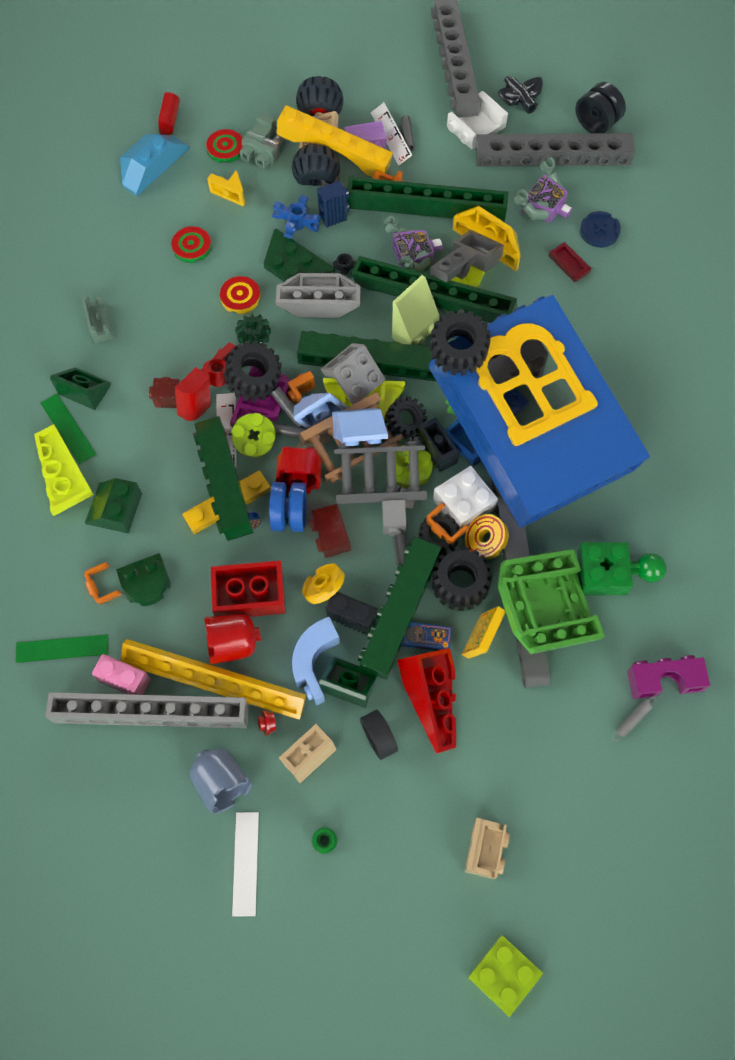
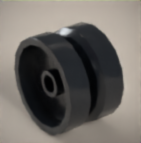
M603 81L597 83L576 102L575 111L579 123L589 133H605L625 115L626 104L622 93L617 87Z

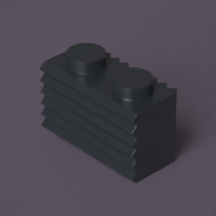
M433 418L419 426L418 441H420V444L425 445V451L431 455V461H434L438 471L442 472L457 464L460 451L439 420Z
M337 591L330 598L326 606L327 617L332 619V622H340L341 625L344 624L345 627L353 628L357 632L361 631L362 634L365 633L368 636L371 627L374 626L377 620L378 608Z

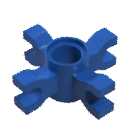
M301 195L298 203H292L289 207L275 201L273 205L275 210L272 217L287 220L284 237L292 239L295 231L303 229L304 226L308 227L311 231H318L320 226L318 223L321 216L306 213L307 196Z

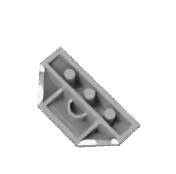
M298 273L287 279L284 283L277 285L276 305L297 317L340 318L360 306V285L355 284L340 273Z

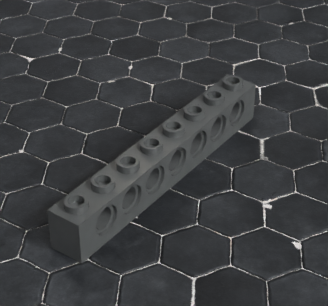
M434 0V7H431V17L435 19L434 31H437V44H440L439 55L443 57L442 69L446 70L445 83H449L447 91L448 96H451V110H454L458 118L478 116L480 99L457 0Z
M633 133L477 134L475 148L476 166L485 167L540 166L549 157L554 159L555 166L631 165L635 152Z

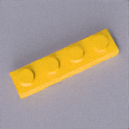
M260 470L239 481L246 505L271 491L270 485ZM214 497L182 513L183 518L194 535L220 520L219 515H214L211 502H215Z

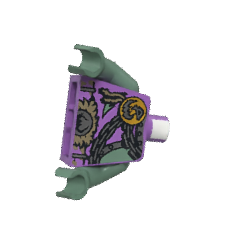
M551 157L540 164V170L547 172V175L543 174L529 193L525 189H521L517 192V196L514 197V203L517 205L522 204L521 212L527 214L531 220H542L549 223L558 214L567 219L573 209L565 204L568 192L564 189L556 172L552 170L555 166V161Z
M388 216L384 221L387 225L385 230L388 233L393 231L392 247L400 267L424 273L433 264L434 252L442 250L440 238L429 241L426 231L405 228L398 224L395 217Z

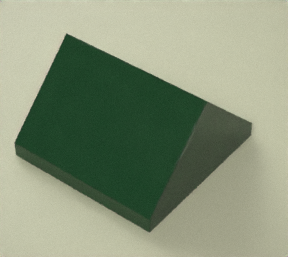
M76 367L50 376V380L59 395L93 410H96L111 386V382Z
M334 657L320 678L319 686L325 694L366 708L377 676L361 670L360 666Z

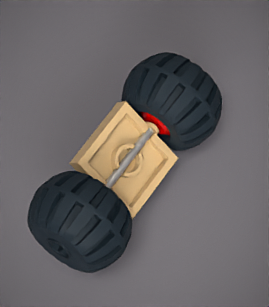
M313 76L304 80L296 94L298 110L338 128V116L344 102L343 93L339 85L334 80L325 76ZM300 142L299 150L292 161L293 176L300 185L322 186V180L327 184L334 183V178L336 175L339 176L340 173L339 159L334 150L325 145Z

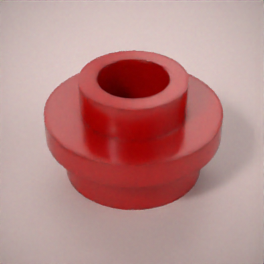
M267 710L262 711L261 716H258L259 730L263 731L265 735H270V732L276 731L274 713H268Z

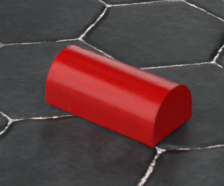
M171 92L164 93L158 118L160 135H171L174 131L180 99Z

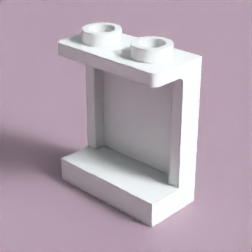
M484 91L478 93L480 99L478 116L458 118L453 112L448 113L447 127L449 131L454 133L471 150L476 147L477 134H497L506 128L508 113Z

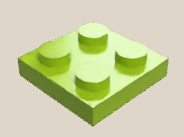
M501 935L467 978L510 1017L544 973Z

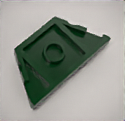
M278 229L273 231L263 264L264 269L285 282L298 273H335L333 266L293 239L284 237V233Z

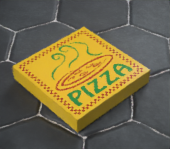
M498 606L480 614L461 655L469 659L488 651L504 617V609Z

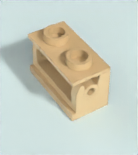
M481 818L475 819L465 872L491 879H496L498 874H503L505 859L501 858L502 849L508 847L510 833L506 832V824L501 826V824Z

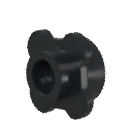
M346 253L340 254L333 261V267L337 268L342 275H347L356 264V261H353L352 257Z

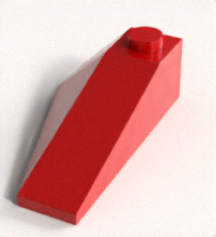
M450 648L398 659L402 684L435 753L456 748V718L452 715V702H456V694L452 693V680L456 679V673Z

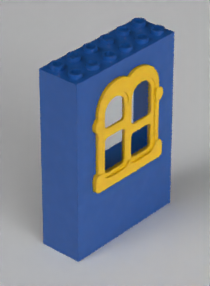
M554 295L546 298L541 296L533 304L527 307L522 305L515 309L513 313L509 315L502 314L494 322L487 324V330H490L491 334L489 350L483 365L480 368L476 367L475 372L470 373V371H467V374L464 376L457 372L455 376L451 375L452 371L448 370L445 373L442 371V366L437 367L435 359L430 361L429 369L520 529L634 472L650 458L649 453ZM457 336L455 340L448 342L451 347L458 350H465L472 346V343L467 338ZM530 339L541 341L547 347L558 369L541 378H534L521 356V345ZM498 354L510 357L519 370L518 376L502 384L494 382L487 368L489 359ZM562 378L567 381L576 396V401L558 410H554L544 396L542 387ZM522 384L529 387L544 414L543 417L525 426L519 425L503 397L505 392Z

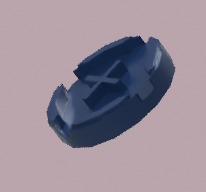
M591 212L582 220L580 234L582 239L593 247H609L619 238L620 223L617 218L614 219L611 217L612 214L608 212Z

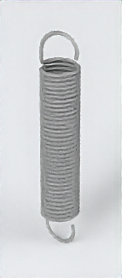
M644 700L617 728L614 735L618 732L620 736L625 737L653 708L652 703L648 702L650 700Z

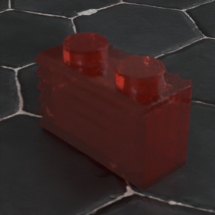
M335 503L334 505L312 510V519H309V524L312 532H317L318 539H315L318 552H323L324 558L351 551L350 541L338 504Z

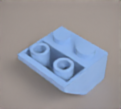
M368 408L332 411L334 438L341 441L345 446L359 445V441L377 444L381 443V439H388L381 409Z

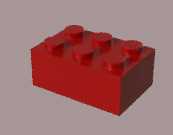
M281 560L211 566V596L214 616L245 614L249 617L286 614L284 574Z

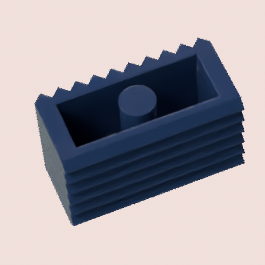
M336 181L317 188L319 216H321L325 227L329 228V226L332 227L336 223L339 224L340 222L347 221V212L350 211L347 202L349 192L346 186L343 187L340 181Z

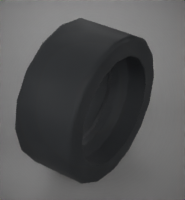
M378 709L360 718L364 733L380 760L398 752L395 738Z

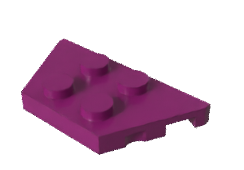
M251 366L248 375L261 377L263 373L258 368ZM281 374L276 389L280 387L287 396L289 391L287 382L291 380L284 374ZM272 395L266 396V399L262 401L258 398L257 402H252V399L244 401L243 397L240 396L230 420V426L234 427L237 420L242 416L259 413L270 421H277L282 407Z

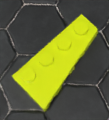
M53 424L35 433L34 436L39 459L41 460L42 474L46 483L51 514L55 516L93 496V492L55 425Z

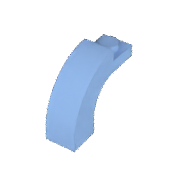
M330 617L314 623L301 635L292 657V670L296 685L300 688L307 684V686L303 687L309 701L314 699L316 706L325 702V699L313 673L314 663L322 652L340 644L339 636Z

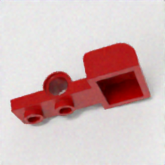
M228 342L217 351L210 361L208 360L201 370L195 367L175 387L178 416L187 421H194L200 418L211 406L210 386L222 387L225 385L224 371L231 350L236 348L235 345Z

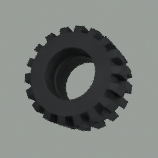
M458 310V313L450 311L448 316L443 314L440 317V321H436L430 341L432 360L435 359L437 367L442 366V371L445 373L448 370L452 371L451 375L455 376L457 372H460L461 376L466 375L467 371L473 373L476 371V367L480 368L483 365V361L487 358L490 345V330H487V323H481L482 318L479 315L474 317V312L468 311V314L463 313L464 310ZM461 336L467 338L472 343V346L465 350H458L451 347L447 341L452 337Z
M246 341L243 346L238 344L235 349L231 350L224 371V381L226 385H229V391H234V396L237 398L242 396L244 401L252 399V402H257L258 398L261 401L265 400L266 396H271L273 390L275 391L281 376L282 364L279 362L278 354L274 355V350L266 348V344L259 345L258 341H253V344H250L249 341ZM246 366L256 367L263 373V376H249L242 368Z
M455 547L454 552L450 549L447 550L445 556L441 554L438 557V562H435L432 576V589L435 590L434 595L436 598H441L440 603L443 605L448 603V608L452 610L454 606L458 607V611H463L464 607L470 610L473 609L474 604L476 606L480 605L482 599L486 598L492 579L490 564H485L486 558L484 555L478 556L479 551L474 550V552H470L469 547H465L464 550H460V547ZM457 570L466 571L472 575L475 583L465 588L457 587L450 582L448 575Z

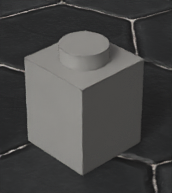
M405 500L382 501L383 535L406 534Z

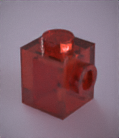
M170 377L154 378L153 386L149 387V398L153 400L155 407L177 408L175 387L180 383V379H172Z

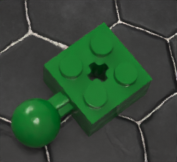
M582 542L577 551V560L581 571L578 572L579 582L584 596L627 595L633 587L632 575H638L645 582L654 583L660 581L667 571L665 560L655 553L645 554L638 561H630L628 542Z

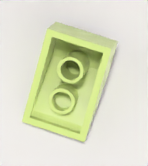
M423 275L393 301L392 338L401 344L422 345L425 338L434 329L435 322L439 321L436 304L427 280Z

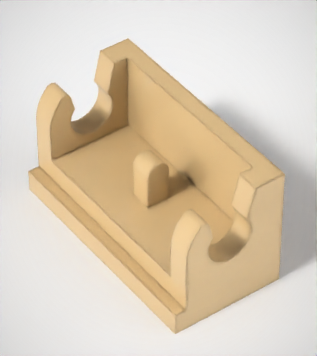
M315 724L287 749L279 759L287 770L293 774L295 779L301 783L337 749L332 740Z

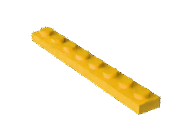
M126 639L122 644L120 661L137 669L225 697L246 698L248 704L300 720L303 714L306 694Z

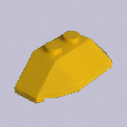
M480 206L454 216L452 230L461 236L472 230L503 244V254L500 261L514 271L518 270L521 255L517 233L511 226Z

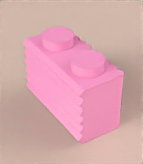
M105 654L101 655L92 672L93 676L100 683L106 684L108 687L111 686L128 695H143L151 679L146 672Z

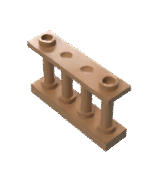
M376 392L344 410L378 408L377 405L380 403L381 398ZM331 416L304 430L299 435L302 445L306 443L313 445L327 469L328 474L323 478L324 483L328 481L334 483L342 478V466L336 469L320 441V436L327 432L334 438L333 417ZM386 426L388 439H384L385 443L378 447L400 446L399 442L403 439L402 434L393 438ZM334 438L338 447L342 445L341 441ZM360 441L364 448H374L372 444ZM373 452V457L381 452ZM350 453L351 469L364 462V454L355 459L353 453Z

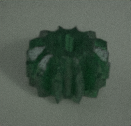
M253 313L251 317L244 315L243 320H238L235 333L240 344L243 343L244 345L246 341H249L250 344H253V341H258L259 345H262L263 342H269L271 328L267 319H263L261 314L257 317Z

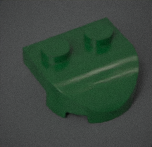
M160 553L116 569L120 585L130 603L136 602L141 606L155 604L164 598L163 593L167 588L171 587V581Z

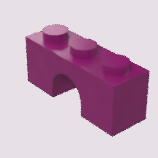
M695 655L684 656L680 660L674 661L671 658H662L657 660L656 663H648L647 660L637 661L627 671L633 699L657 697L662 692L661 677H670L675 680L680 694L704 692L711 686L704 657L695 658Z

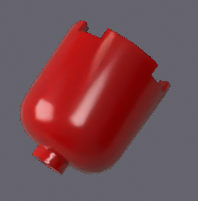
M245 614L204 617L210 665L245 659L255 652L256 641H261L259 627H254L253 621L249 616Z

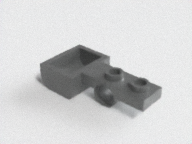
M469 230L453 241L452 253L434 264L430 269V275L448 282L455 276L464 279L470 270V266L487 272L500 261L504 245Z

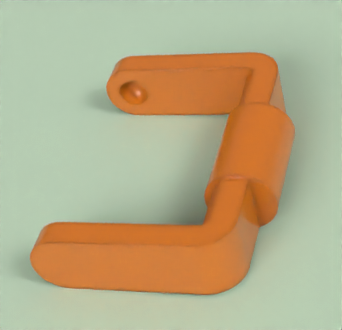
M441 503L427 515L426 522L437 536L452 544L469 527L465 525L452 537L447 534V531L432 519L445 507V504Z
M108 562L88 569L84 573L87 581L85 585L89 595L94 597L97 604H103L121 595V591L117 590L99 598V591L94 580L91 579V575L109 568Z

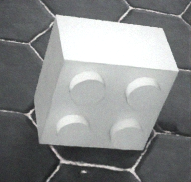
M469 466L434 489L433 501L437 506L441 503L445 504L441 511L444 515H449V519L453 517L455 524L458 523L460 530L465 525L469 526L478 516L495 511L498 498L472 466Z

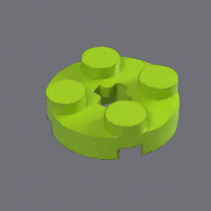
M259 413L242 416L232 428L233 444L245 456L262 457L269 453L274 446L276 439L275 428L267 417ZM251 430L260 432L257 441L248 439Z
M418 450L419 485L429 481L433 469L431 455L425 450ZM395 451L396 483L398 486L408 489L410 486V472L407 470L406 465L409 464V451Z

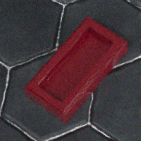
M566 242L549 252V257L574 283L591 271V267Z

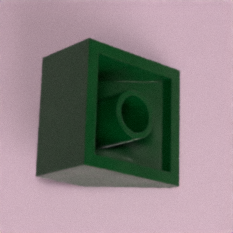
M113 478L99 483L85 524L129 533L142 496L137 482Z

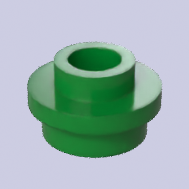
M320 828L313 834L312 845L318 853H331L337 846V836L330 828ZM324 836L330 839L329 844L326 846L320 844V839Z

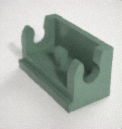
M97 294V301L91 302L87 295L82 296L88 331L93 342L98 343L115 339L108 307L103 302L102 297Z

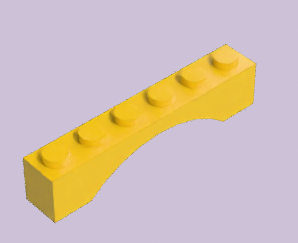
M285 105L277 120V135L292 142H311L325 145L347 157L368 176L373 177L376 170L387 174L390 168L393 152L290 106Z

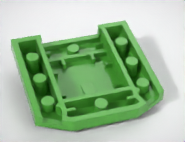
M574 549L510 559L501 563L498 583L501 599L513 634L530 654L592 642L605 637L598 616H591L577 576L581 568Z

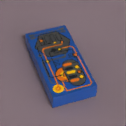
M411 622L402 647L436 651L450 648L452 627Z

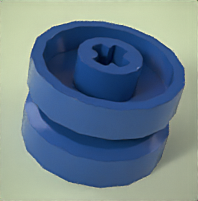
M273 482L269 502L271 531L284 532L289 518V527L292 532H304L307 510L306 483L293 482L290 488V495L288 496V487L285 482Z

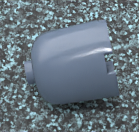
M217 748L201 751L190 768L189 778L209 813L213 810L214 814H218L235 805L233 800L240 794L245 797L252 788V782L233 756L225 749Z

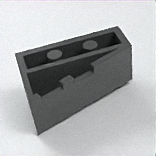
M536 339L526 340L521 345L520 353L533 377L538 379L543 376L548 352L541 341ZM501 354L488 362L487 368L496 384H502L519 375V370L515 363L506 355Z

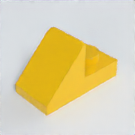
M237 170L229 180L211 173L207 178L210 192L244 207L245 198Z

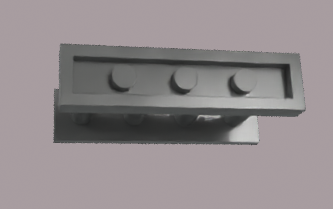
M420 441L406 442V446L352 449V446L339 445V449H334V454H341L343 489L341 494H336V504L369 503L388 500H427V491L421 490V486H419L418 450H425V445H420ZM395 451H409L410 486L408 491H399V487H397ZM373 452H386L388 487L385 488L386 492H377V489L374 488ZM350 453H364L365 488L363 493H354V489H352Z

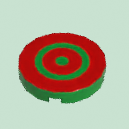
M218 130L207 139V153L212 160L218 163H222V161L232 163L240 158L243 137L234 130Z
M185 227L177 231L171 241L172 251L176 258L186 263H196V260L205 259L210 254L212 248L209 234L200 227Z

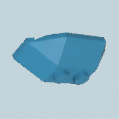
M145 134L120 157L123 187L138 196L189 149V146L174 136Z

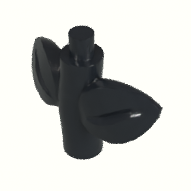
M510 75L504 79L506 88L498 91L500 98L509 106H517L520 103L528 114L534 112L538 106L534 99L542 91V77H535L521 84L516 78H512Z

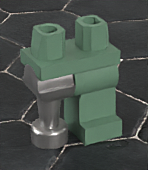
M262 113L258 115L257 123L242 138L241 160L248 162L251 158H255L256 165L262 169H265L268 164L271 166L275 165V159L280 156L279 147L283 141H288V139L277 135L274 118Z

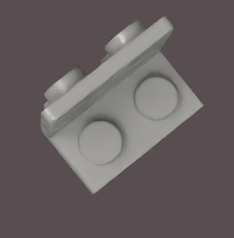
M352 343L321 368L325 376L333 377L337 380L352 405L361 401L385 381V377L364 344Z

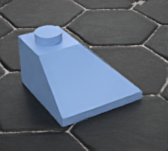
M331 393L311 394L302 398L294 406L293 417L295 421L308 429L331 417L332 411H342L348 407Z

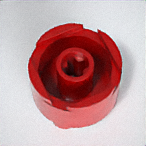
M289 446L283 447L277 457L275 482H285L289 494L293 482L306 483L307 494H310L314 488L318 490L321 482L322 460L317 454V450L312 447L306 449Z

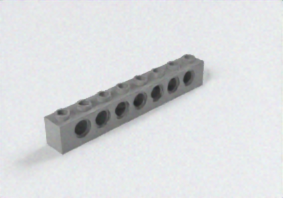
M49 692L45 717L53 723L247 729L249 704L246 698Z

